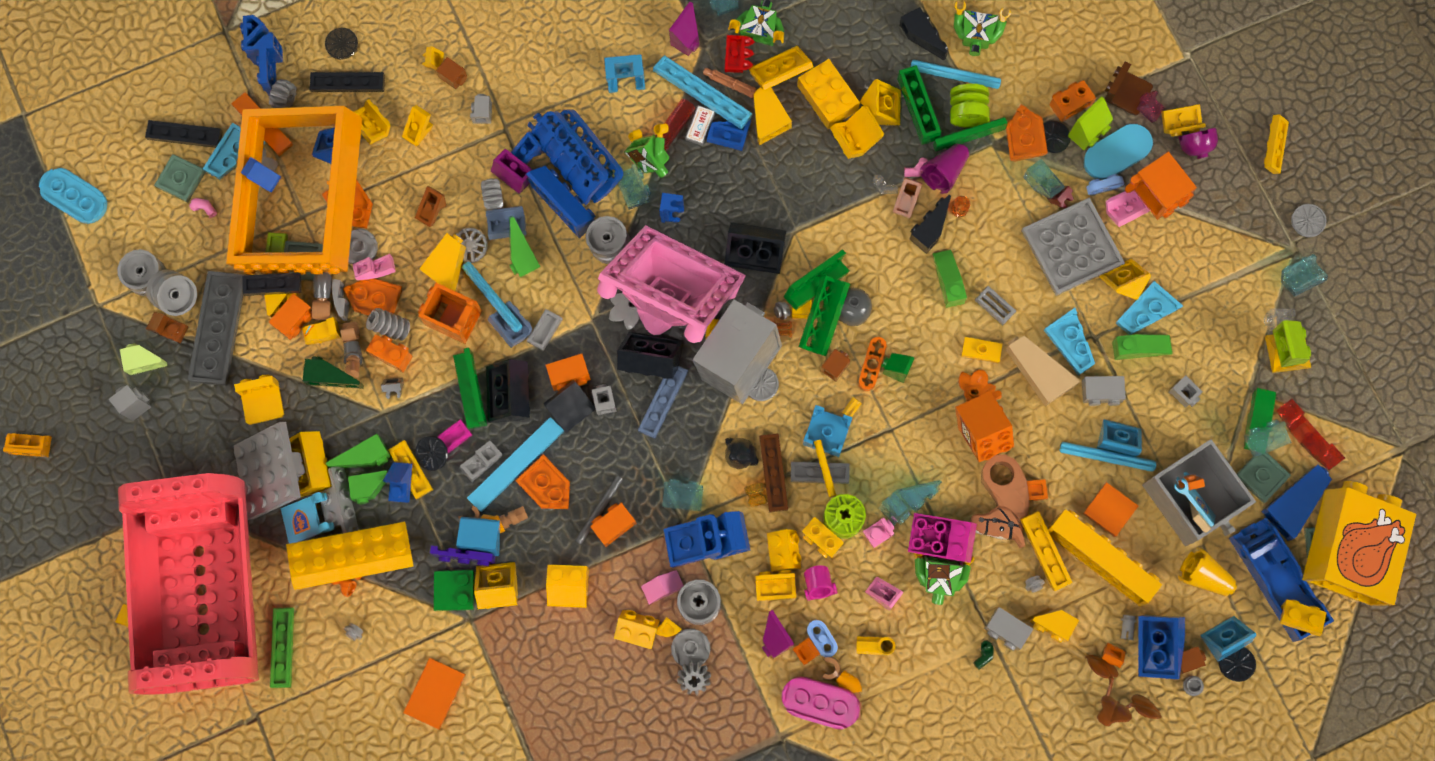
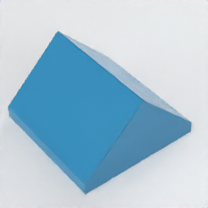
M1104 419L1097 448L1136 457L1142 451V429Z
M461 517L456 543L458 550H461V553L476 551L499 556L500 520Z
M1233 616L1200 636L1217 662L1252 643L1256 633Z

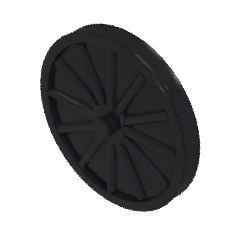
M1045 122L1044 131L1047 151L1051 153L1064 151L1070 143V138L1068 137L1069 130L1061 122Z
M428 436L422 438L416 445L415 456L422 468L428 471H435L445 465L448 458V450L440 438Z
M1243 647L1219 661V668L1222 674L1229 680L1242 682L1254 674L1256 660L1251 651Z

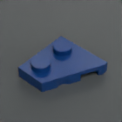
M752 118L742 129L728 120L726 122H712L707 142L743 151Z

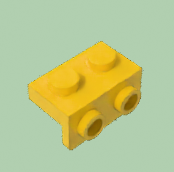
M369 99L365 101L364 107L353 111L362 117L361 135L370 145L388 136L391 127L388 119L383 117L378 107Z
M1200 104L1161 111L1164 133L1171 134V137L1180 136L1183 131H1189V133L1199 132L1200 128L1206 127V124L1202 123Z
M816 517L802 530L804 534L803 539L810 545L813 543L819 547L817 551L825 558L829 556L832 559L844 544L839 537Z
M785 529L767 533L771 572L801 569L802 558L799 553L797 531Z
M790 570L779 571V574L771 575L770 571L759 572V576H755L757 601L796 599L795 573H791Z
M1286 600L1281 605L1283 611L1280 624L1319 637L1322 635L1327 612L1321 611L1320 608L1315 606L1303 605L1297 600Z
M622 610L618 618L614 639L652 649L660 620L650 615L637 614L633 610Z

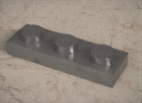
M791 462V482L825 483L820 463ZM828 463L834 484H849V463Z

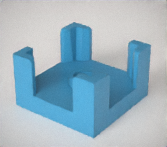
M641 54L604 58L609 93L618 92L617 78L635 77L636 89L645 90Z
M815 405L803 445L815 449L814 441L821 440L824 453L839 457L853 417L844 414L843 417L824 411V407Z

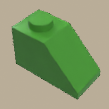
M388 471L348 476L351 500L357 502V504L369 503V500L375 499L387 483L383 482Z

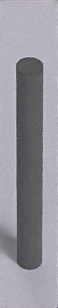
M616 476L575 539V542L580 545L583 543L591 530L592 521L601 515L622 483L623 479Z

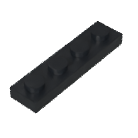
M310 72L309 90L311 92H384V72Z
M148 120L145 138L152 141L216 148L221 141L223 131L221 128Z

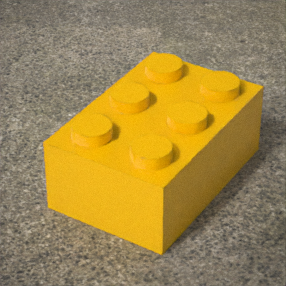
M830 59L798 77L797 87L827 129H830L833 124L843 121L859 110V100Z

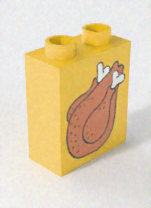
M1344 481L1342 488L1325 490L1302 580L1370 606L1395 605L1416 513L1401 508L1402 500L1398 497L1378 494L1377 498L1367 495L1368 487L1358 482Z

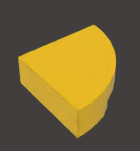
M666 617L657 628L656 634L661 637H672L681 632L682 629Z

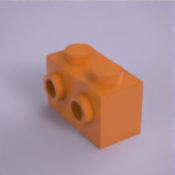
M1083 80L1079 83H1072L1064 92L1058 91L1055 93L1049 105L1062 123L1093 105L1096 97Z
M293 293L270 319L269 323L291 340L300 333L301 327L312 319V308Z
M375 334L366 351L370 356L404 373L413 357L408 351L409 348L401 343L398 346L392 343L393 340L385 335L380 337Z
M583 354L546 364L554 391L561 390L572 380L579 386L591 380Z
M617 503L613 504L608 508L606 515L596 517L592 521L593 525L590 526L605 547L637 524L622 503L619 505Z

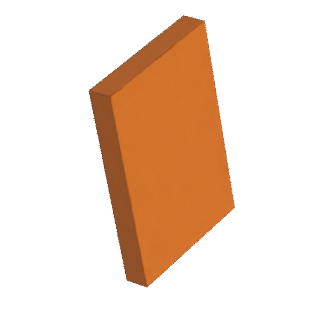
M429 658L403 713L440 730L466 674Z

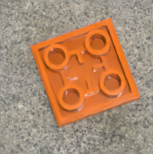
M1106 482L1083 514L1113 537H1116L1138 508V505Z

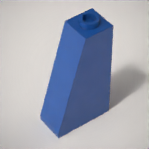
M1319 464L1312 467L1261 511L1287 541H1291L1298 536L1332 480L1329 472Z

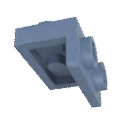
M523 207L487 210L486 218L489 240L509 238V217L512 215L523 235H526V218Z
M508 301L505 305L521 323L522 329L514 332L498 312L490 315L488 321L512 348L529 337L532 327L530 322L519 313L518 308Z

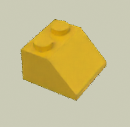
M515 562L476 566L474 593L478 609L517 605L518 588Z
M547 565V606L587 608L589 568L587 566Z

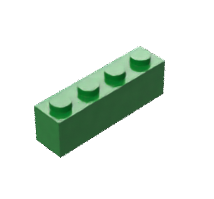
M915 65L899 70L897 80L920 143L924 145L934 142L935 139L940 138L941 129L918 67Z

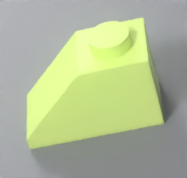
M129 344L126 348L120 349L123 370L129 375L167 366L166 361L138 344Z

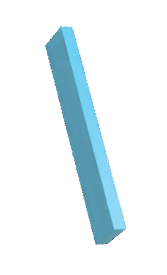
M665 55L653 67L655 73L738 128L742 129L752 118L753 113Z
M550 417L467 499L482 512L564 430Z

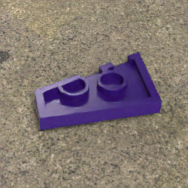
M431 546L430 554L439 558L438 561L450 562V559L458 560L460 564H470V561L477 562L479 566H489V563L495 564V555L491 553L476 551L461 553V550L454 548L440 550L438 546Z

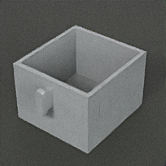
M733 299L693 358V362L701 380L743 405L781 349L782 342L777 325L763 317L765 313L748 302L746 305H743Z
M1212 439L1142 484L1185 547L1200 540L1218 527H1221L1225 536L1233 533L1236 529L1230 525L1229 520L1256 503ZM1184 472L1189 473V475L1195 474L1204 479L1205 487L1197 488L1196 491L1216 515L1214 525L1206 533L1193 520L1190 501L1187 496L1177 492L1174 488L1175 483L1179 487L1177 477L1180 480L1184 479Z

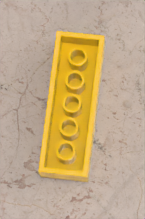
M1066 509L1062 511L1048 527L1052 539L1140 607L1148 604L1163 585L1159 582L1160 579L1151 572L1148 574L1143 570L1142 564L1138 561L1130 560L1124 550L1110 544L1111 541L1106 536H1100L1094 532L1095 528L1092 525L1078 519L1079 516L1072 510L1067 511Z
M405 522L286 544L290 576L294 590L414 567Z

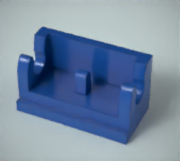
M662 193L659 210L662 223H665V221H680V218H674L672 214L673 212H684L683 195Z

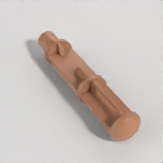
M705 68L703 74L708 76L710 80L727 86L750 98L754 97V93L757 90L755 87L717 70Z

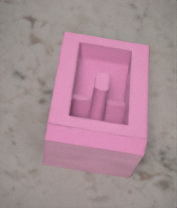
M677 570L657 576L641 586L650 605L680 591L684 585Z
M876 577L865 591L889 611L903 594L901 590L879 577Z

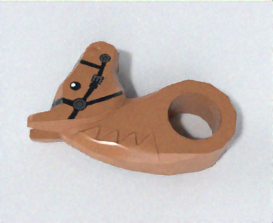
M995 455L985 463L981 471V483L992 496L997 507L986 514L972 515L969 522L977 524V534L1002 540H1015L1018 547L1023 548L1025 546L1024 528L1020 519L1028 516L1029 493L1027 481L1020 465L1015 459L1008 455ZM996 465H1004L1011 471V482L1003 486L994 483L990 477V469Z

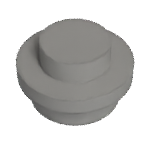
M776 302L774 307L776 317L785 320L790 316V309L786 302Z
M1033 576L1025 581V588L1027 591L1034 593L1041 590L1045 582L1040 576Z
M352 623L344 628L346 631L345 635L353 641L356 639L361 640L363 633L361 628Z
M1189 676L1184 680L1183 689L1188 695L1197 696L1202 693L1204 685L1199 677Z

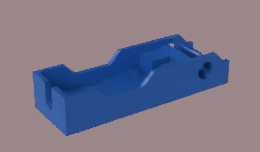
M1267 518L1249 525L1229 538L1279 621L1283 611L1281 605L1286 600H1297L1303 605L1315 606L1320 608L1321 611L1327 612L1324 627L1334 621L1325 605L1315 596L1308 583L1302 580L1303 573L1300 565L1276 527ZM1252 534L1255 535V538L1251 539L1250 537ZM1283 625L1293 642L1300 641L1311 635L1310 633Z

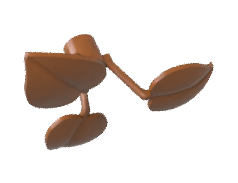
M1087 655L1085 657L1090 668L1097 675L1109 679L1106 696H1103L1101 699L1103 708L1097 715V719L1101 724L1109 727L1115 722H1129L1132 719V714L1129 711L1131 707H1135L1136 711L1146 718H1162L1155 704L1145 696L1133 695L1131 697L1132 702L1127 706L1116 701L1110 696L1114 682L1113 677L1116 678L1119 675L1116 667L1108 664L1100 656Z

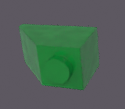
M892 353L890 358H885L881 366L885 368L883 374L904 383L915 358Z

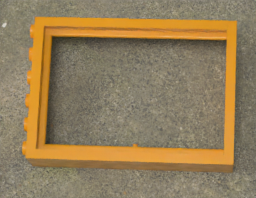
M345 106L243 109L226 264L233 266L235 270L244 271V274L255 275L256 272L261 274L294 272L305 275L306 272L317 275L328 272L329 274L337 275L340 272L348 271L362 117ZM335 126L330 180L327 181L329 190L323 251L252 253L259 185L249 180L241 171L250 157L262 163L265 128Z

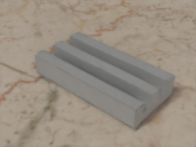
M989 286L975 299L1002 326L1016 313V310ZM986 293H989L996 301H998V302H999L1005 309H1007L1010 313L1007 314V313H1006L1002 308H1000L993 300H991V299L986 295ZM981 298H983L985 301H987L994 309H996V310H997L1003 317H1005V318L1003 319L996 311H994V310H993L987 303H985Z

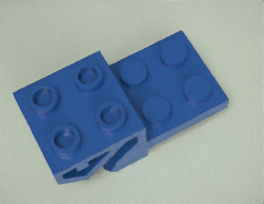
M255 15L243 16V23L240 24L241 33L243 34L241 48L247 54V58L259 67V73H257L258 84H261L263 91H266L269 96L272 85L277 81L276 63L283 62V48L273 32H269L261 20Z
M740 511L724 512L717 518L714 514L698 517L691 522L663 529L669 563L672 568L708 558L717 560L751 551L744 514Z

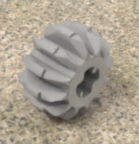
M277 80L272 85V90H270L269 104L271 107H292L297 95L296 86L288 80Z
M492 178L482 181L481 190L485 208L487 210L502 208L503 197L500 181Z
M693 661L689 662V666L683 664V670L678 671L679 678H677L678 684H681V690L687 689V694L689 695L692 691H695L696 695L699 694V690L705 692L706 686L710 685L709 678L711 677V673L707 672L708 667L706 665L701 667L700 661L696 665H693Z

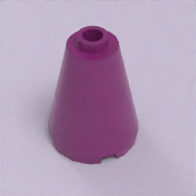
M955 144L924 163L920 168L923 171L921 177L924 182L934 191L938 189L941 190V194L948 193L954 186L969 158L968 148L963 144Z

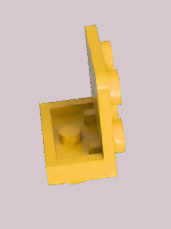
M862 106L846 122L835 123L830 127L834 138L838 141L848 159L863 156L884 136V132L868 106Z
M269 374L261 375L259 379H244L240 383L234 384L235 392L241 395L245 421L248 425L284 416L279 383L273 376Z

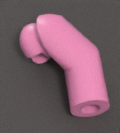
M920 158L914 168H904V177H921L923 171L920 168L928 159Z
M194 198L189 204L190 209L193 211L204 209L209 218L217 215V211L210 201L206 199Z

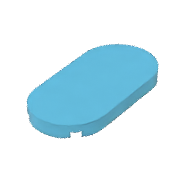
M1129 124L1097 142L1085 154L1084 168L1086 172L1095 179L1105 180L1108 176L1118 175L1144 159L1152 149L1153 139L1150 132L1141 125Z
M51 169L44 173L39 181L41 196L47 202L81 223H94L100 220L107 210L105 195L67 169Z

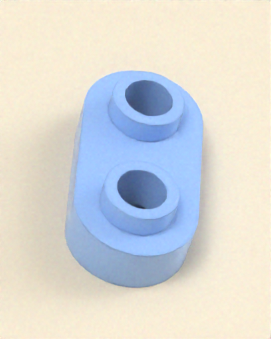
M1113 174L1105 180L1095 179L1090 181L1086 189L1088 195H1096L1120 188L1125 183L1122 176Z
M820 620L812 621L807 627L809 638L821 656L826 658L834 656L838 646L827 626ZM819 627L821 632L815 634L813 628ZM825 644H829L831 646L830 651L824 650Z

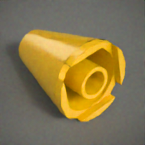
M1197 547L1198 551L1195 553L1191 551L1180 567L1182 576L1178 575L1179 581L1222 596L1232 595L1237 588L1236 580L1206 550Z

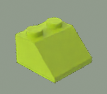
M1102 96L1076 121L1068 135L1084 151L1089 146L1092 148L1099 141L1098 137L1101 134L1103 136L1106 135L1111 129L1109 125L1113 121V117Z
M1285 320L1272 330L1281 367L1304 364L1310 360L1311 350L1305 341L1306 330L1302 327L1300 321Z

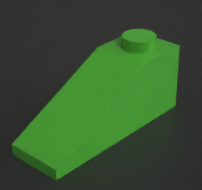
M510 216L509 240L512 264L509 266L514 275L518 273L522 277L539 268L540 265L514 216Z
M947 250L933 253L946 308L964 304L967 296L952 251Z
M1170 335L1117 336L1112 341L1115 360L1173 354Z
M375 434L326 462L329 468L340 467L344 469L382 466L392 456L382 438Z

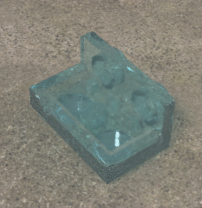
M635 164L631 165V169L623 171V177L618 182L629 210L648 203L649 195H651L648 185H644L642 182L644 175L641 168L637 169Z
M1315 254L1304 257L1299 262L1289 265L1282 270L1281 283L1294 297L1328 279V275L1316 263L1317 256Z

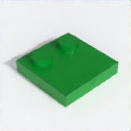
M474 570L434 571V611L474 610Z

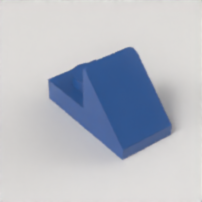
M529 131L510 153L527 165L533 157L541 155L542 150L540 143Z
M252 157L249 158L241 171L249 180L271 193L282 177Z
M393 462L383 480V482L390 483L388 501L410 502L412 464Z

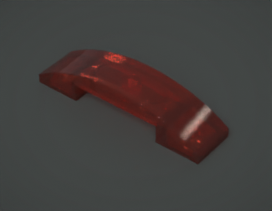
M1290 399L1276 410L1296 440L1329 471L1345 459L1341 452L1332 443L1329 445L1303 416L1305 412L1293 399Z

